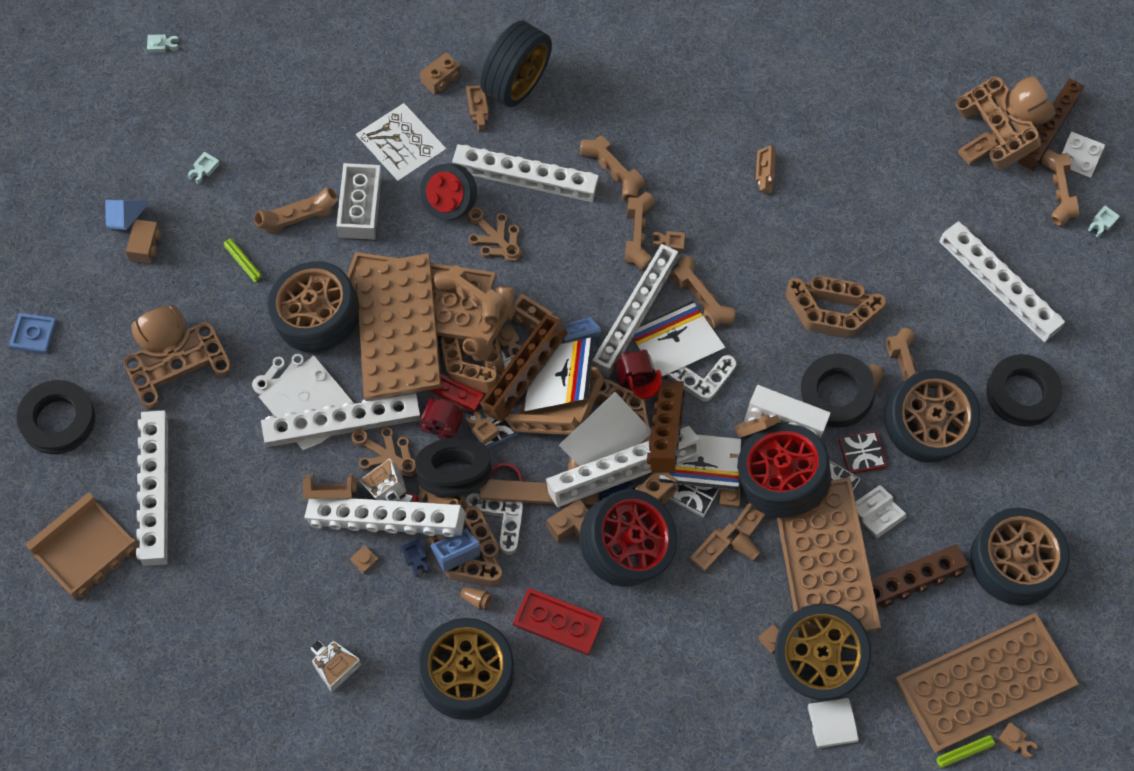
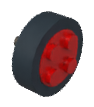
M447 163L434 166L427 171L422 179L420 186L421 200L426 210L436 218L449 220L462 217L473 208L476 202L477 186L475 179L465 167L459 164Z

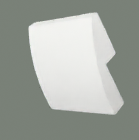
M881 485L855 502L860 522L875 539L906 519V513L893 502V496Z
M849 698L808 704L817 748L858 742L857 729Z

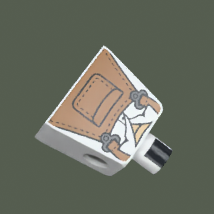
M390 458L360 479V482L377 500L401 501L400 496L406 492L401 471Z
M317 641L311 647V650L317 655L312 660L313 666L331 692L361 666L360 660L355 655L334 641L327 647L321 641Z

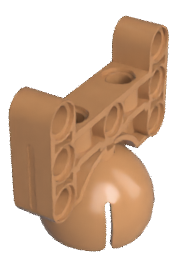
M1033 76L1021 79L1016 83L1011 92L1000 77H992L962 95L956 101V107L963 118L972 117L979 112L999 141L1000 145L993 148L990 152V158L997 169H1004L1038 149L1041 145V139L1034 126L1045 124L1056 115L1052 102L1050 100L1045 101L1048 97L1047 93Z
M175 305L154 309L140 316L138 321L132 323L133 338L143 349L126 356L124 367L142 405L146 409H154L159 404V397L155 388L210 364L213 372L218 377H225L229 374L231 369L229 360L211 324L203 322L186 331L185 318ZM202 330H209L210 334L208 336L200 335ZM212 346H216L218 348V351L216 353H210L208 352V349ZM136 361L138 366L132 369L128 367L129 363ZM176 362H180L183 364V366L180 369H174L172 367L173 364ZM219 363H224L227 365V367L224 370H218L216 368V366ZM145 378L147 382L144 385L136 384L138 379ZM148 395L155 397L151 403H147L144 400Z

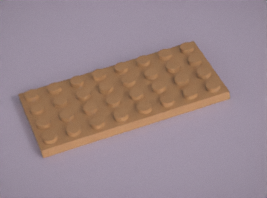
M355 252L347 276L356 293V266L399 258ZM431 263L437 335L464 340L471 338L482 321V308L479 306L475 307L468 298H462L455 289L439 291L434 281L435 274L448 271L453 266ZM462 268L465 270L469 283L485 294L490 289L493 290L497 278L496 272Z
M429 253L356 266L365 401L442 388L431 257Z
M851 478L832 480L827 495L815 508L802 515L790 518L777 517L794 612L812 604H831L852 613L861 622L866 632L881 630ZM817 618L823 629H825L830 619ZM814 619L803 623L807 637L821 632ZM801 626L797 628L799 638H804ZM832 629L829 631L828 636L830 639L840 637V632Z
M1037 613L1029 615L894 679L935 753L1064 693L1079 684Z

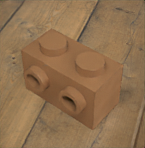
M446 52L420 71V80L433 94H436L439 91H443L452 81L454 82L459 79L461 65Z
M135 219L126 249L129 261L152 263L153 257H156L157 241L161 239V230H159L157 222Z
M521 294L514 303L516 311L512 320L519 325H524L532 333L546 314L551 316L553 312Z

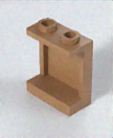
M350 472L348 475L347 484H315V473H306L303 477V499L352 498L354 492L358 489V477H354V472Z

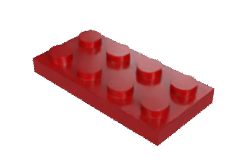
M528 588L514 619L513 626L589 656L604 617Z

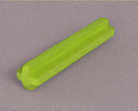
M229 238L226 240L224 247L254 282L261 280L262 274L233 239Z
M988 735L938 756L936 759L940 768H944L993 747L995 741L991 735Z

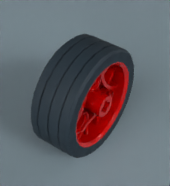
M778 424L758 431L746 441L738 456L737 468L744 496L756 510L769 516L790 518L802 515L821 503L831 485V469L826 446L814 432L802 426ZM766 471V474H755L758 472Z
M639 490L615 492L593 505L583 519L579 535L580 548L589 568L600 579L619 587H632L663 573L671 564L677 547V531L671 514L657 498ZM622 515L626 517V522L623 521ZM640 519H642V520L645 522V524H646V526H647L648 528H646V527L643 525V523L641 522ZM605 525L610 526L609 534L604 531ZM644 542L647 543L648 549L645 548ZM613 547L617 550V555L613 552ZM630 557H636L637 568H633Z

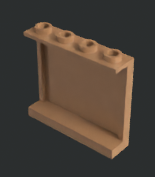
M592 367L588 399L524 411L525 397L518 414H508L506 421L514 432L570 435L588 418L604 378L597 367Z
M90 492L25 544L31 554L74 600L84 597L89 592V588L94 584L102 582L108 572L116 570L120 566L121 561L126 557L134 555L139 547L136 540L132 539L97 503Z

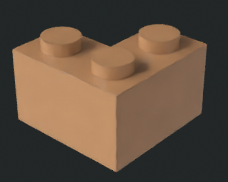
M579 499L548 518L546 528L557 543L573 533L580 541L581 524L588 509Z

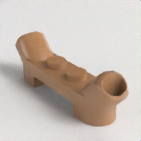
M600 135L594 140L583 139L580 146V155L582 157L597 158L601 167L607 169L611 173L612 178L623 185L622 199L628 202V197L638 198V191L645 187V181L635 168L628 172L610 153L611 144L603 136Z
M1050 149L1042 155L1041 162L1042 165L1055 172L1053 174V183L1058 186V190H1055L1057 201L1060 200V205L1051 214V218L1056 225L1064 226L1070 218L1079 217L1077 196L1069 197L1065 175L1070 174L1071 169L1069 154H1058Z
M326 187L318 195L271 211L258 210L254 216L256 226L263 229L267 234H275L284 231L283 227L315 216L318 219L328 216L333 211V206L338 202V197L332 188Z
M644 192L638 198L628 197L627 218L634 219L633 241H626L624 263H634L640 270L647 269L652 261V256L641 247V244H644L645 233L641 232L642 228L645 229L646 218L642 217V215L655 205L654 197L648 192Z
M689 256L681 257L678 267L670 272L674 283L680 290L687 286L705 308L703 316L712 328L720 324L732 325L736 314L735 308L719 305L714 294L709 293L703 281L694 275L695 260Z
M454 265L448 271L435 274L434 281L439 291L455 289L462 298H468L475 307L479 306L482 308V319L488 325H494L500 321V311L507 305L505 300L494 290L490 289L486 294L469 283L465 270L457 265Z
M499 286L496 288V293L505 300L507 305L500 311V321L494 325H488L482 319L473 336L465 339L463 342L464 352L471 355L476 361H482L489 357L494 349L492 343L506 319L511 320L516 310L513 303L515 290L511 287Z
M902 328L896 336H889L886 339L889 357L898 358L904 381L913 374L918 373L914 370V358L908 349L915 339L914 332L909 328ZM921 388L916 389V391L921 393ZM927 392V397L933 398V395ZM912 402V405L919 407L916 402Z

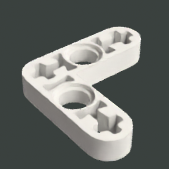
M723 356L704 379L685 366L678 369V372L674 374L669 373L666 376L671 381H684L686 391L699 400L707 402L715 396L734 372L736 361L732 356ZM724 363H731L730 366H727L723 372L722 369L724 367ZM713 375H719L722 380L720 382H714L711 379V377ZM692 378L695 380V384L687 385L685 379ZM706 389H708V390H709V393H706L705 395H703V394H702V391H705Z
M470 494L466 498L468 506H472V503L469 502H473L476 499L477 503H479L476 504V507L480 509L482 514L503 517L500 550L506 555L515 553L520 533L523 511L522 503L495 501L499 503L500 507L497 510H491L489 504L493 501L486 500V509H483V500H479V494ZM503 502L506 503L505 511H502ZM512 504H516V508L519 509L512 512L509 507H512ZM513 522L517 525V528L509 531L505 526L507 523ZM508 536H512L511 544L514 545L510 546V549H507L506 545H504L507 544Z

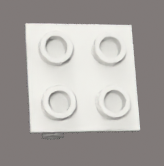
M1071 132L1062 154H1069L1070 170L1091 178L1105 144Z

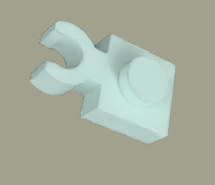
M165 34L148 35L147 51L148 53H166V48L173 51L178 50V44L172 43L179 42L177 36H171L167 39Z
M204 152L193 164L195 169L188 173L189 179L191 180L194 176H198L195 180L197 184H200L203 181L204 175L209 177L220 165L219 160Z
M1104 206L1094 217V222L1090 225L1088 231H1091L1093 228L1097 229L1096 237H1099L1104 229L1108 231L1120 216L1107 206Z

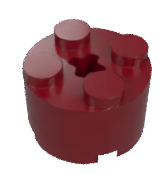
M645 349L633 353L623 352L619 355L620 359L614 364L620 386L631 390L627 381L628 376L632 377L633 386L637 387L645 386V384L652 382L656 376L651 356Z
M434 398L429 399L420 419L421 431L436 434L439 439L455 437L464 417V412L460 413L458 411L459 407L449 401L439 399L438 402H434Z

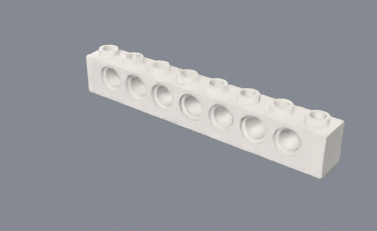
M458 144L452 163L465 167L475 177L593 202L598 185V175L591 172L563 168L555 164H545L537 160L532 161L522 157H513L504 153L473 148L468 145Z
M958 221L942 234L939 242L1039 338L1046 342L1061 330L1065 323L1062 317L1055 313L1047 302L1039 298L1035 291L1029 288L1018 275H1015L1005 263L1001 262L993 251L985 247L981 240L976 238L966 226Z
M663 244L660 245L592 360V367H597L603 377L609 379L612 374L614 364L620 359L619 355L625 352L670 272L677 263L678 251Z
M409 393L397 397L381 398L380 400H363L362 403L357 404L347 402L340 407L331 405L317 411L315 409H308L300 414L290 412L282 417L268 416L265 420H261L264 443L267 448L298 441L352 433L357 429L368 430L419 421L420 412L416 393ZM397 405H401L404 407V409L400 412H396L394 410V407ZM381 408L385 412L382 415H376L374 413L375 410ZM358 412H364L366 414L361 419L355 417L356 413ZM340 415L346 417L343 422L336 421V418ZM319 419L327 420L324 425L317 424ZM300 422L307 423V426L304 429H299L297 427V425ZM282 425L288 427L285 432H279L278 428Z
M164 410L141 412V419H138V429L141 431V437H138V448L141 449V455H138L137 461L138 467H141V473L137 474V482L140 485V492H137V501L140 504V510H137V521L140 522V529H137V540L140 541V547L136 549V556L143 566L165 565L168 560V417ZM157 431L156 434L149 435L150 432ZM157 449L154 453H149L150 450ZM151 467H157L152 472L148 471ZM157 485L155 489L148 490L150 486ZM156 503L154 508H148L150 504ZM156 522L153 527H147L149 523ZM150 541H156L153 546H147Z
M690 426L681 429L677 463L701 454L700 439ZM649 441L547 478L548 494L555 505L560 507L651 473V465L647 464V453H651L649 451Z
M352 498L309 499L304 518L311 527L318 529L322 527H330L335 530L348 528L352 531L366 529L370 532L383 530L388 533H397L399 531L410 535L424 533L428 536L442 534L446 537H454V535H462L466 513L461 505Z

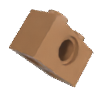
M651 473L648 479L643 484L638 485L635 490L654 496L664 505L679 489L678 484L660 483V473ZM661 473L667 478L671 479L672 481H677V479L669 473Z

